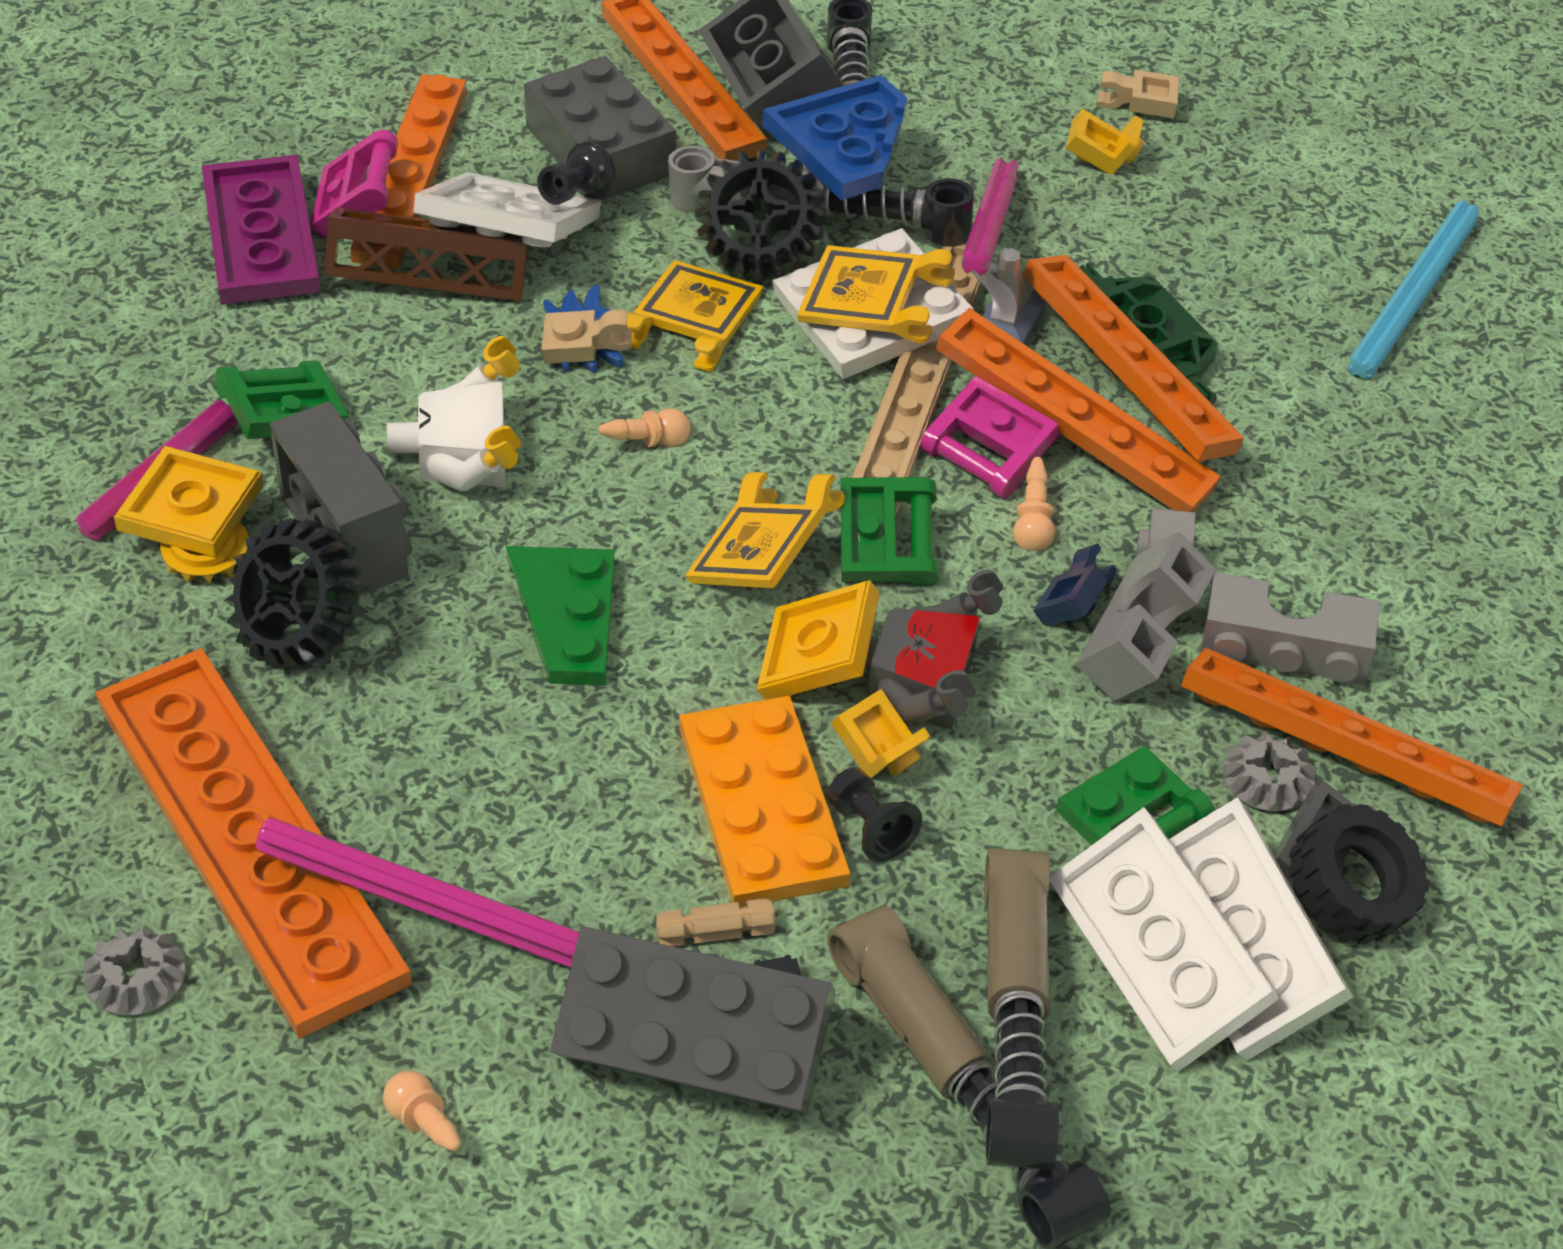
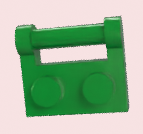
M317 360L301 361L298 367L239 371L235 366L219 367L216 370L215 385L220 398L227 399L246 439L272 437L271 422L328 401L332 403L343 420L349 417L325 370Z
M926 477L841 478L840 491L845 495L844 504L841 506V582H864L871 580V582H908L911 585L931 586L939 581V563L933 559L932 504L937 500L936 482ZM895 502H906L910 505L912 557H896Z
M1143 746L1059 797L1056 811L1092 846L1143 807L1150 814L1167 803L1174 808L1155 820L1168 839L1211 814L1215 809L1210 798L1199 789L1192 790L1146 746Z

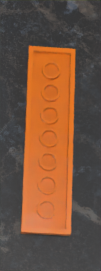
M202 648L95 692L100 710L298 1039L412 985L410 969L357 888L261 853L256 848L259 830L268 818H276L321 836L323 834Z

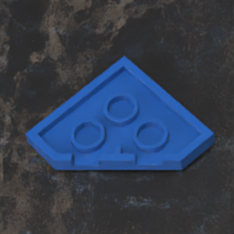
M882 75L763 109L762 126L840 200H844L882 187L906 114L908 98Z

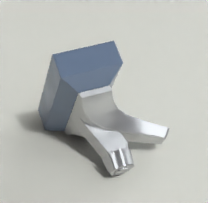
M1005 248L999 252L997 265L991 262L989 270L985 274L980 276L975 270L971 271V273L988 289L992 297L983 317L1024 345H1027L1048 302L1043 300L1023 277L1020 267V252L1013 248Z

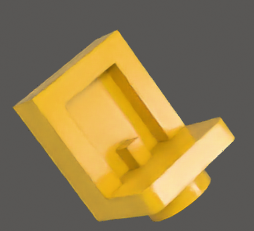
M1082 108L1072 120L1066 149L1073 152L1080 160L1091 163L1108 174H1114L1124 162L1130 164L1139 154L1143 146V139L1140 138L1143 120L1135 115L1119 131Z
M882 689L838 715L830 723L860 768L870 778H873L885 769L894 777L921 759L916 749L931 737L925 727L912 734Z

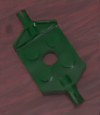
M1086 263V267L1084 264L1081 265L1079 268L1213 405L1216 402L1217 395L1209 389L1201 380V377L1215 361L1218 342L1155 278H1113L1112 276L1103 278L1091 263Z

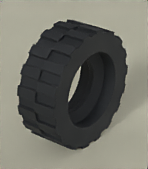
M1350 804L1340 805L1335 810L1331 809L1297 837V844L1291 848L1289 854L1291 865L1288 867L1289 878H1292L1294 886L1292 889L1302 903L1309 918L1312 917L1319 924L1318 927L1324 932H1330L1336 935L1337 939L1344 942L1350 940L1356 941L1357 944H1368L1372 940L1378 942L1417 915L1416 912L1423 908L1426 899L1424 895L1429 890V880H1426L1425 871L1428 869L1425 859L1421 858L1418 851L1420 848L1416 841L1408 836L1405 832L1406 829L1399 822H1394L1389 818V814L1380 809L1376 811L1370 809L1369 805L1364 804L1351 806ZM1348 847L1356 851L1373 867L1379 878L1382 890L1376 899L1367 900L1359 896L1345 883L1335 862V855L1340 849Z

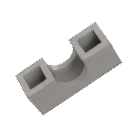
M1180 532L1136 555L1077 660L1076 665L1113 701L1158 680L1178 643L1165 628L1180 614L1198 605L1216 568Z
M1218 572L1214 573L1206 606L1200 653L1205 648H1208L1238 662L1271 667L1280 672L1310 674L1326 677L1336 682L1366 683L1376 650L1380 601L1324 591L1320 609L1316 615L1304 619H1295L1280 614L1271 606L1268 600L1269 581Z

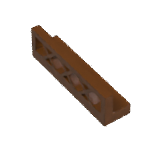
M336 207L328 217L324 275L521 301L526 259L530 252V245L523 243V236L510 233H505L504 237L480 235L476 233V226L459 224L458 227H442L431 224L428 219ZM339 238L358 240L371 257L358 267L337 264ZM371 242L386 245L377 250ZM395 245L408 247L420 263L408 273L395 272L382 255ZM421 249L434 250L435 252L426 257ZM444 252L456 253L468 266L469 270L457 279L444 278L431 262ZM469 255L484 258L476 264ZM493 259L515 261L513 287L492 284L481 268ZM376 262L382 270L367 267ZM425 268L431 276L418 275L417 273ZM475 275L481 283L466 280Z

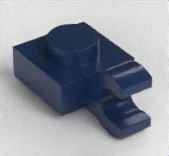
M1099 544L1077 550L1068 572L1053 578L1033 609V612L1043 625L1050 626L1064 621L1075 623L1087 617L1094 610L1096 598L1105 584L1113 581L1117 570L1114 565L1103 568L1096 566V556L1101 550Z

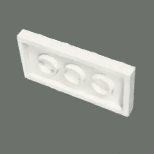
M1238 797L1169 839L1280 998L1229 1035L1236 1052L1245 1061L1354 998L1250 813Z
M1145 807L1049 876V881L1168 1063L1176 1071L1179 1072L1280 999Z

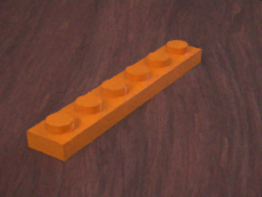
M650 0L602 1V17L718 158L739 161L738 154L741 151L747 154L748 159L756 157L760 148L766 151L767 138Z
M421 74L396 135L398 139L397 153L390 160L385 185L389 192L387 204L383 210L375 213L419 218L420 214L413 213L415 193L425 190L432 185L467 94L466 79L450 78L445 75ZM358 240L353 241L350 248L351 261L362 264L371 256ZM371 242L377 250L386 245ZM395 245L382 257L392 268H400L407 247ZM373 262V263L371 264V265L379 266L376 262Z
M1067 255L1028 259L1023 277L1038 292V295L1048 302L1066 321L1067 326L1075 331L1094 351L1095 355L1121 379L1124 386L1134 393L1153 413L1155 419L1175 436L1184 446L1187 453L1198 462L1236 455L1244 437Z
M968 308L939 336L936 350L973 375L978 376L1059 423L1060 434L1172 510L1195 512L1216 489L1221 478L1220 475L971 308Z
M1205 648L1187 667L1181 687L1195 692L1202 701L1208 704L1227 706L1247 715L1258 726L1268 729L1277 728L1300 738L1305 746L1313 750L1329 751L1352 761L1358 769L1365 773L1387 776L1405 784L1411 792L1420 797L1428 799L1437 798L1460 808L1467 817L1478 822H1492L1502 827L1523 787V784L1208 648Z

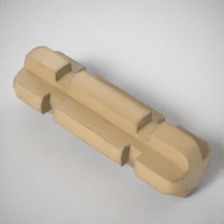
M764 898L746 901L747 907L740 908L738 902L689 908L690 914L682 915L681 909L661 911L656 916L657 938L660 944L681 946L685 945V939L693 938V944L742 938V931H749L750 936L771 934L775 931L776 926L774 906L770 899Z

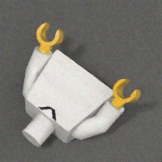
M504 336L492 339L486 345L483 352L484 358L489 364H479L461 382L448 388L423 392L418 396V422L387 423L388 454L419 453L421 479L439 482L461 492L468 491L476 485L506 487L505 469L513 468L518 461L516 449L520 448L522 441L511 427L504 425L503 384L498 382L497 376L510 378L519 371L520 362L514 355L516 353L515 346Z

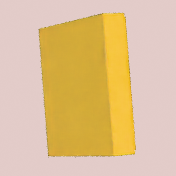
M164 446L115 514L116 530L216 557L263 488L262 471Z
M871 580L776 607L756 689L765 700L794 695L863 676L880 592Z

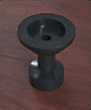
M586 141L576 144L569 151L566 165L556 163L543 168L538 175L537 186L544 200L553 205H559L571 200L576 192H579L584 197L596 199L605 196L612 190L616 180V169L612 157L605 148L598 143Z
M848 768L838 774L831 782L827 792V799L840 814L847 816L857 813L865 821L862 828V851L871 861L877 863L886 862L903 853L914 842L922 826V813L914 803L908 801L889 802L881 805L873 797L875 792L874 781L861 768Z

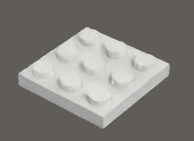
M466 172L415 193L413 213L430 216L429 222L437 226L458 227L459 223L476 226V233L480 235L504 237L505 233L523 236L522 242L527 245L551 247L552 243L560 239H566L573 232L581 231L583 227L598 220L602 200L575 195L567 202L553 205L544 200L536 186Z
M902 228L854 247L906 254H924ZM820 261L773 280L776 297L842 379L898 357L905 351L914 350L938 340L939 336L968 308L974 310L952 284L947 287H940L916 277L903 309L911 306L926 307L930 313L926 325H931L933 329L930 339L924 344H918L891 332L798 322L797 313Z

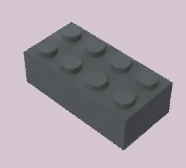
M581 926L550 1052L562 1058L807 1115L836 989L831 982Z

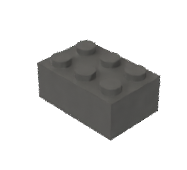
M739 0L699 29L701 36L743 108L770 142L776 138L762 126L763 109L844 86L790 0Z
M606 56L590 59L585 63L556 73H549L544 77L524 83L526 127L558 163L566 165L569 151L576 144L586 141L598 143L612 157L616 169L615 183L609 193L596 199L603 201L669 177L668 158L676 150L675 128Z
M328 401L271 422L270 429L281 499L294 519L301 521L309 519L321 522V525L334 528L343 534L342 541L349 542L357 548L353 560L359 561L366 566L359 575L358 582L364 583V585L370 588V590L359 596L409 577L407 555L412 553V545L403 525V517L408 516V506L405 497L397 485L390 487L384 479L383 469L376 454L373 451L365 452L361 446L357 429L351 419L346 418L343 420L332 403Z

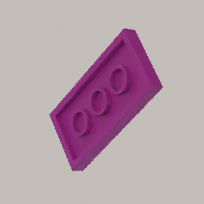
M298 154L202 165L221 305L320 293L319 275Z

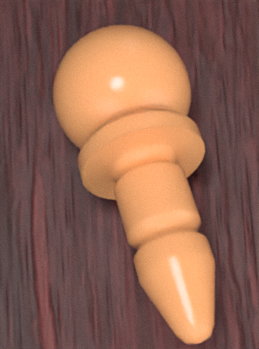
M666 408L658 413L645 411L641 419L612 420L600 425L598 432L615 440H624L625 438L627 440H643L647 447H655L657 444L675 447L682 445L689 439L691 424L688 417L682 411L675 408Z
M1035 457L1026 475V483L1028 485L1026 486L1025 502L1017 506L1019 518L1013 528V537L1015 542L1023 549L1042 551L1053 544L1056 531L1054 523L1050 519L1054 515V507L1046 503L1047 487L1045 485L1047 484V472L1042 458Z
M402 1071L394 1075L387 1082L383 1092V1103L387 1112L393 1118L402 1121L409 1131L417 1133L423 1130L437 1146L451 1151L458 1150L461 1142L456 1127L443 1114V1099L434 1091L429 1079L416 1071Z

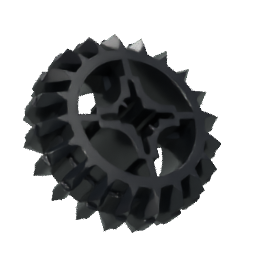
M760 148L756 154L757 161L749 162L747 154L742 151L738 154L740 165L734 168L730 162L723 160L721 168L724 176L708 175L707 182L712 190L699 191L698 199L704 207L695 210L697 222L703 224L697 229L699 239L701 241H709L705 247L708 256L716 257L720 255L718 263L723 270L731 268L736 263L735 271L737 277L742 279L748 274L750 268H754L757 281H763L766 276L765 269L773 268L777 278L784 276L782 265L787 262L795 270L801 268L802 265L798 253L813 257L815 247L810 240L823 239L824 230L818 224L827 220L826 209L819 206L825 201L824 193L820 189H813L817 184L815 175L813 173L802 175L803 165L798 159L786 167V156L781 151L770 162L767 159L766 151ZM769 184L778 185L788 190L795 196L800 205H789L787 200H779L772 197ZM752 185L751 191L745 198L730 201L739 191ZM763 198L769 215L765 214L766 220L761 221V231L759 233L753 215L757 217L756 211L761 209V199ZM723 225H734L735 230L749 232L752 237L753 247L741 245L731 239L723 230ZM792 225H795L787 237L770 246L771 239L777 232L791 230Z
M292 518L280 520L278 525L262 526L261 537L254 536L253 538L245 539L248 554L233 556L239 569L237 574L226 577L234 585L233 595L223 601L234 607L235 612L226 623L236 629H240L235 642L242 644L243 647L250 648V657L255 658L257 661L266 662V665H271L274 669L288 670L290 668V670L307 671V669H312L314 665L323 666L331 664L332 654L347 651L344 636L352 637L353 635L360 634L353 622L355 616L368 612L359 605V595L370 590L364 583L358 582V577L366 566L359 561L353 560L357 548L349 542L342 541L343 534L339 533L336 529L321 525V522L309 519L304 521ZM301 553H305L309 557L302 565H293L291 562L293 558ZM298 624L302 630L290 638L284 630L289 625Z

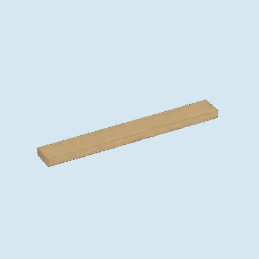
M966 245L943 246L942 249L952 253L953 260L949 268L955 270V276L951 284L974 308L982 283L971 272L967 274L961 267L960 261L964 256L963 252ZM938 340L914 350L904 351L900 355L852 478L911 477L921 450V438L930 426L953 364V360L936 350ZM895 502V517L901 502Z

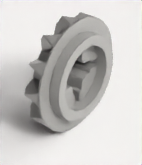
M1267 731L1258 739L1243 735L1237 746L1228 748L1223 764L1225 783L1239 800L1249 806L1265 811L1290 810L1301 805L1310 789L1315 785L1317 767L1310 764L1308 749H1295L1292 747L1290 736L1280 742L1272 740ZM1265 759H1269L1273 763L1274 769L1279 771L1275 783H1272L1271 775H1268L1267 769L1262 767Z
M147 925L140 932L129 934L122 928H119L116 938L109 942L97 940L94 955L84 960V984L91 1000L107 1012L125 1016L148 1013L166 1004L179 991L186 972L182 949L175 945L169 932L162 935L154 934ZM138 955H142L145 968H138L134 976L130 977L128 985H126L122 967H130L133 960L137 959Z

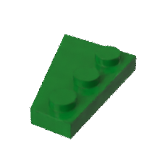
M506 546L507 561L511 573L514 574L523 608L526 609L533 637L549 684L606 686L615 550Z

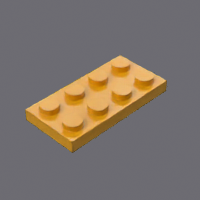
M790 695L679 715V730L731 902H738L740 908L747 906L746 901L767 898L771 901L849 887L850 871Z

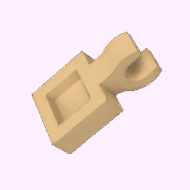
M1135 69L1133 77L1123 76L1114 71L1102 72L1101 87L1113 89L1114 91H1098L1097 107L1117 109L1125 103H1130V112L1174 118L1178 104L1179 76Z
M595 310L545 313L541 348L545 364L595 361V354L598 349L614 351L630 349L632 331L627 329V311L610 310L604 313L599 320H597Z

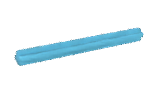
M1459 201L1453 207L1351 355V362L1348 365L1351 375H1359L1363 380L1373 377L1477 223V216L1480 211L1476 204L1469 205L1466 201Z

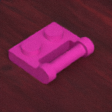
M387 130L375 131L323 167L310 227L323 239L327 237L328 217L336 207L369 212H379L386 207L389 192L385 185L390 160L396 156L398 139L395 134Z
M975 375L924 432L920 441V449L932 457L941 455L988 483L992 493L1002 499H1007L1018 488L1021 478L1029 470L1032 460L1035 457H1041L1059 436V423ZM957 430H960L1004 456L1007 460L1000 467L954 440L951 436Z

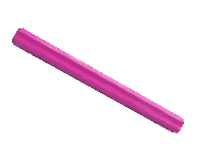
M1001 157L994 162L963 252L964 260L961 267L967 274L975 270L981 276L989 270L1018 178L1016 174L1019 165L1014 159L1007 163Z
M276 818L266 819L259 830L256 848L261 853L571 968L579 931Z

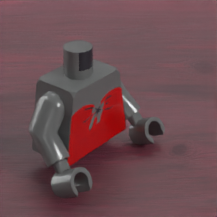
M989 569L977 572L967 583L968 593L962 592L941 604L914 610L894 608L888 611L880 637L871 635L865 663V668L870 669L868 697L882 689L906 725L926 721L952 730L955 718L962 716L968 705L964 698L973 697L976 693L968 675L977 644L980 617H977V609H980L983 614L992 615L997 613L1002 607L1003 600L998 593L1003 590V584L995 572Z

